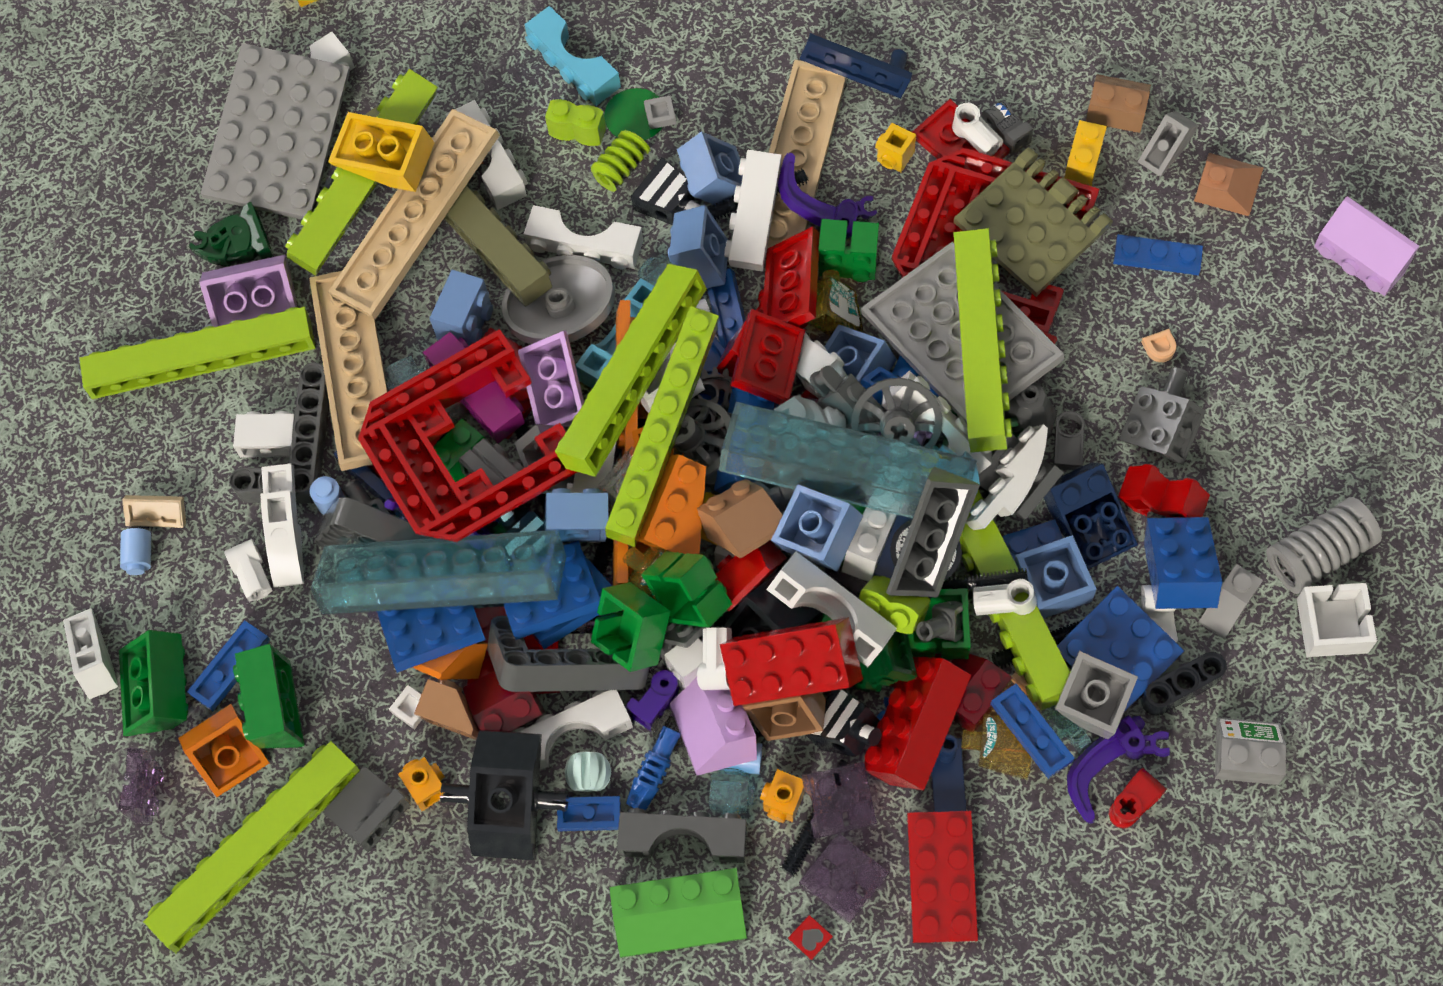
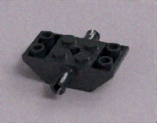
M777 572L746 595L740 605H737L730 612L727 610L723 614L728 621L722 628H731L732 638L816 623L823 612L806 606L791 609L766 589L779 573Z
M479 730L470 766V784L442 783L440 792L444 794L440 795L441 803L468 804L467 833L472 856L535 860L537 814L539 809L567 811L568 801L566 799L569 798L568 791L541 790L539 787L542 734ZM502 791L505 792L510 799L506 804L504 803V799L498 796V794H500Z

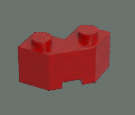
M1143 464L1142 466H1129L1118 498L1134 512L1145 516L1150 511L1166 518L1203 517L1210 494L1200 486L1201 484L1197 480L1184 478L1183 480L1169 481L1156 466Z

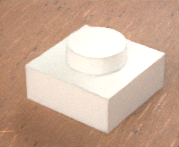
M407 685L391 705L389 711L415 729L422 721L420 717L414 714L421 694Z

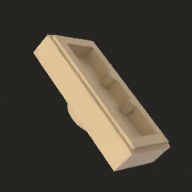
M125 495L122 499L125 526L183 528L186 525L184 497Z

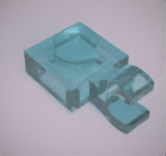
M1056 705L1041 713L1060 740L1067 737L1079 754L1089 747L1091 740L1087 734L1079 729L1081 727H1078L1055 710Z

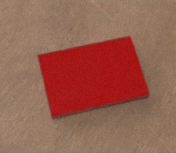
M951 99L912 131V133L916 134V141L937 159L963 148L978 152L965 138L958 137L953 132L952 124L958 105ZM961 119L964 122H971L969 119ZM1003 143L992 156L1004 159L1009 154L1010 148Z
M751 309L747 316L730 386L779 405L788 401L791 396L806 330Z

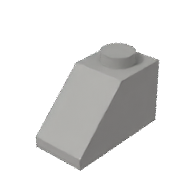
M1177 111L1167 113L1139 158L1138 163L1161 177L1186 148L1199 125Z
M1236 564L1222 584L1218 608H1207L1198 623L1225 639L1263 580Z

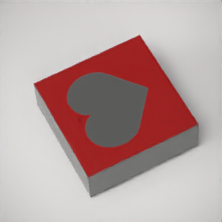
M810 915L788 937V941L811 962L833 939V936Z

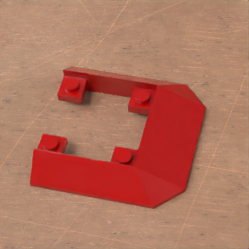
M963 148L928 163L892 254V261L902 278L948 244L954 243L953 232L962 231L954 223V217L1013 162ZM1041 171L1033 179L1040 183L1047 173ZM1058 176L1046 190L1049 192L1051 187L1062 177ZM1066 179L1079 190L1075 198L1065 206L1067 209L1080 195H1084L1088 199L1085 206L1075 214L1081 220L1095 206L1100 189ZM1049 284L1037 297L1032 294L1030 299L1002 291L1041 331L1049 333L1054 323L1064 289Z
M500 329L370 401L358 440L415 534L458 542L577 473L576 471L566 469L555 453L559 441L566 433L561 423L534 437L536 444L545 457L494 486L482 468L455 482L430 441L455 428L445 409L494 381H496L506 398L532 384L531 378L521 365L513 348Z

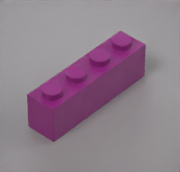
M449 332L423 351L427 365L431 368L468 347V344L463 338L457 339ZM496 381L460 400L461 404L496 443H500L525 424L522 415L524 408L515 397L511 399L509 397L506 398Z

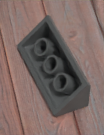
M933 467L927 478L887 588V594L894 596L938 597L980 486L978 483Z

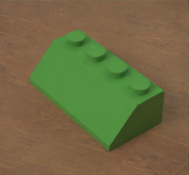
M737 868L609 887L620 958L747 939Z

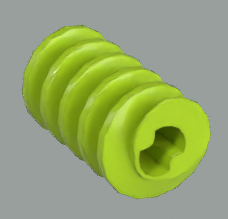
M627 130L621 131L618 138L613 140L611 146L606 148L605 154L599 156L598 162L592 164L591 172L601 186L615 192L617 189L613 182L621 185L624 181L620 175L628 177L630 175L628 168L635 169L637 167L635 160L641 162L644 159L641 152L648 154L651 151L650 147L637 134Z

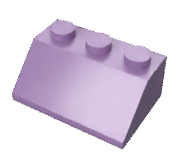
M1347 196L1319 234L1314 247L1318 249L1323 257L1332 259L1342 266V269L1347 274L1355 275L1365 282L1371 291L1379 292L1385 297L1405 274L1419 245Z
M286 254L202 272L199 281L209 317L214 327L229 324L234 320L244 321L257 318L261 314H275L284 312L288 308L297 307L293 280Z
M562 331L518 350L521 365L532 381V384L527 386L535 424L555 426L561 423L562 426L570 427L574 416L578 414L584 404L567 331Z
M696 677L670 703L672 714L697 776L757 760L756 734L743 705H733L730 690H701Z

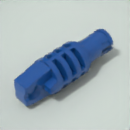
M666 726L662 727L652 751L649 750L648 753H645L646 760H642V768L637 770L639 775L633 779V784L626 801L627 805L632 808L647 810L654 796L659 792L660 788H658V785L664 781L662 776H666L668 773L665 770L671 766L669 758L681 736L680 733Z

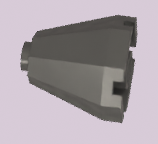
M1033 383L1009 401L1010 410L1004 411L1005 419L1017 417L1019 425L1012 427V432H1018L1021 428L1026 429L1028 426L1035 427L1044 424L1048 428L1047 439H1049L1057 412L1041 385Z

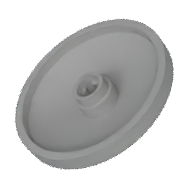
M562 255L542 260L551 271L549 278L552 288L526 307L508 288L506 289L502 300L504 320L510 332L516 338L528 344L536 343L562 331H567L570 343L581 339L605 321L615 301V289L607 269L591 258L578 255Z

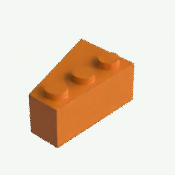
M680 454L670 455L640 533L639 542L662 552L700 553L702 523L697 508L704 503L706 466Z

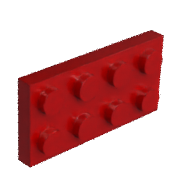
M813 226L767 248L763 313L794 326H800L816 318L820 233Z
M971 811L907 813L913 943L978 941Z

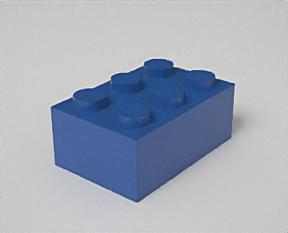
M1147 518L1144 548L1155 609L1218 608L1222 578L1209 518Z

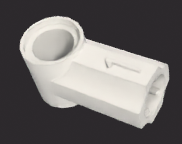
M968 102L962 103L956 108L952 124L955 135L965 138L979 153L989 156L996 153L999 147L1002 146L1003 139L980 117L978 107ZM961 119H969L971 122H964Z
M253 539L224 551L232 571L238 576L248 601H258L267 597L273 591L261 565L263 563L262 557Z
M1017 579L1010 584L974 587L973 591L976 616L1010 612L1026 615L1031 613L1037 604L1033 586L1025 579ZM1025 592L1029 594L1028 599L1023 602L1014 600L1018 593Z
M715 627L703 629V662L700 663L697 670V681L701 690H730L720 644L732 639L731 628Z

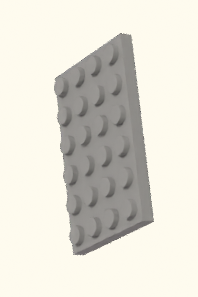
M242 43L200 193L202 198L242 207L252 202L256 210L297 219H303L308 210L314 211L350 73L349 66Z
M951 242L861 308V312L938 396L947 401L957 416H961L967 423L954 243ZM1000 290L1002 307H996L997 315L1002 314L1004 332H999L998 337L999 340H1004L1006 358H1000L1001 366L1007 367L1008 384H1002L1003 393H1009L1010 401L1065 359L1064 353Z

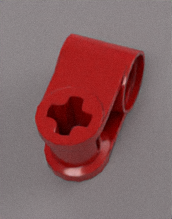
M1144 768L1140 769L1110 807L1108 814L1110 821L1118 828L1131 827L1147 809L1149 810L1161 798L1167 788ZM1128 807L1130 812H1127L1125 815L1121 813V809Z

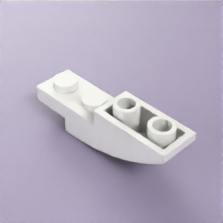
M1044 424L1035 427L1028 426L1018 436L1020 442L1014 448L1007 449L999 458L1001 463L995 471L1002 478L997 479L989 487L988 491L991 493L984 501L982 499L979 500L971 508L970 513L972 515L966 520V524L972 530L985 529L997 514L1000 517L1013 515L1023 502L1033 485L1043 460L1048 428Z
M292 464L262 467L263 493L260 494L261 510L273 587L304 584L301 526L297 522L294 466Z

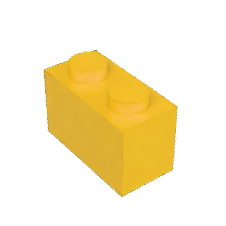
M1079 120L1064 178L1092 186L1107 126Z

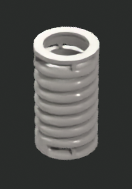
M1348 497L1337 504L1335 508L1329 509L1326 513L1311 520L1307 525L1300 527L1298 531L1292 532L1288 537L1267 548V560L1272 571L1282 584L1292 593L1299 594L1304 587H1310L1312 583H1317L1322 577L1328 576L1331 571H1336L1341 565L1347 564L1350 559L1358 557L1359 552L1364 553L1380 543L1382 534L1379 524L1371 511L1360 500ZM1360 523L1363 524V526L1368 532V535L1364 532V530L1360 526ZM1277 555L1284 570H1281L1278 564ZM1286 572L1294 580V582L1289 580L1284 573Z

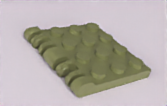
M1028 147L1017 157L1014 163L954 217V223L962 231L989 228L990 240L996 239L998 257L992 258L1037 297L1108 230L1113 220L1105 213L1097 218L1101 210L1096 206L1091 208L1079 220L1075 214L1085 206L1088 199L1084 195H1080L1067 209L1065 206L1075 198L1079 190L1062 177L1048 192L1046 189L1059 175L1054 169L1048 172L1040 183L1036 182L1033 178L1043 170L1046 162L1042 158L1036 160L1038 154Z

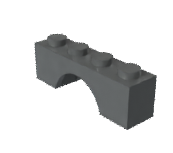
M639 808L628 809V813L620 812L617 841L619 856L651 858L655 849L664 840L676 835H688L700 840L708 848L714 862L745 863L747 822L746 819H741V816L738 814L725 813L722 814V818L709 817V814L706 812H691L690 816L678 815V812L673 810H661L659 814H647L646 810Z

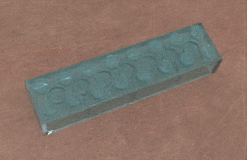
M736 402L722 446L719 471L794 490L797 484L847 503L913 518L927 478L933 467L973 481L977 460Z
M558 530L467 536L458 542L430 538L324 546L310 589L321 614L558 600L567 556Z

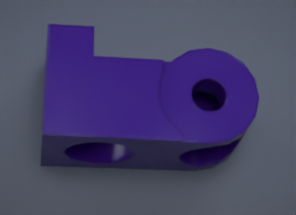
M668 670L657 672L651 680V687L638 702L631 698L625 706L629 717L652 732L669 709L670 703L679 694L677 678Z

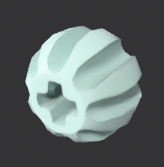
M578 752L570 756L566 762L564 773L566 782L574 791L598 792L605 789L611 777V768L605 755L599 752Z

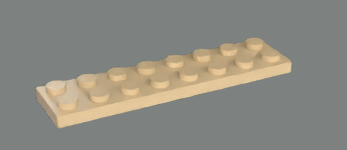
M794 60L769 153L780 154L782 163L787 153H793L795 155L794 171H801L802 168L808 177L807 184L805 182L804 185L800 183L801 187L799 188L815 199L847 78L807 62ZM779 192L775 199L767 248L806 230L809 222L790 210L781 199Z
M452 109L432 138L435 143L416 192L397 189L328 292L331 296L376 320L500 136L498 131Z
M338 271L310 277L309 280L338 461L341 471L372 465L358 437L370 401L388 392L375 319L332 297L328 292L342 272Z

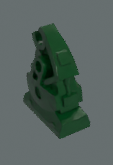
M252 202L244 205L241 213L221 219L220 222L212 225L207 232L195 231L193 236L197 241L202 240V243L200 245L189 244V248L194 254L212 264L230 266L232 261H251L257 255L261 260L274 257L260 216Z
M895 631L868 667L859 661L863 680L853 685V687L865 692H880L883 685L890 686L899 680L908 682L915 679L917 672L908 635Z

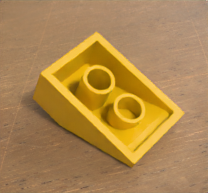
M348 112L328 162L331 165L383 185L416 192L435 142L423 126Z

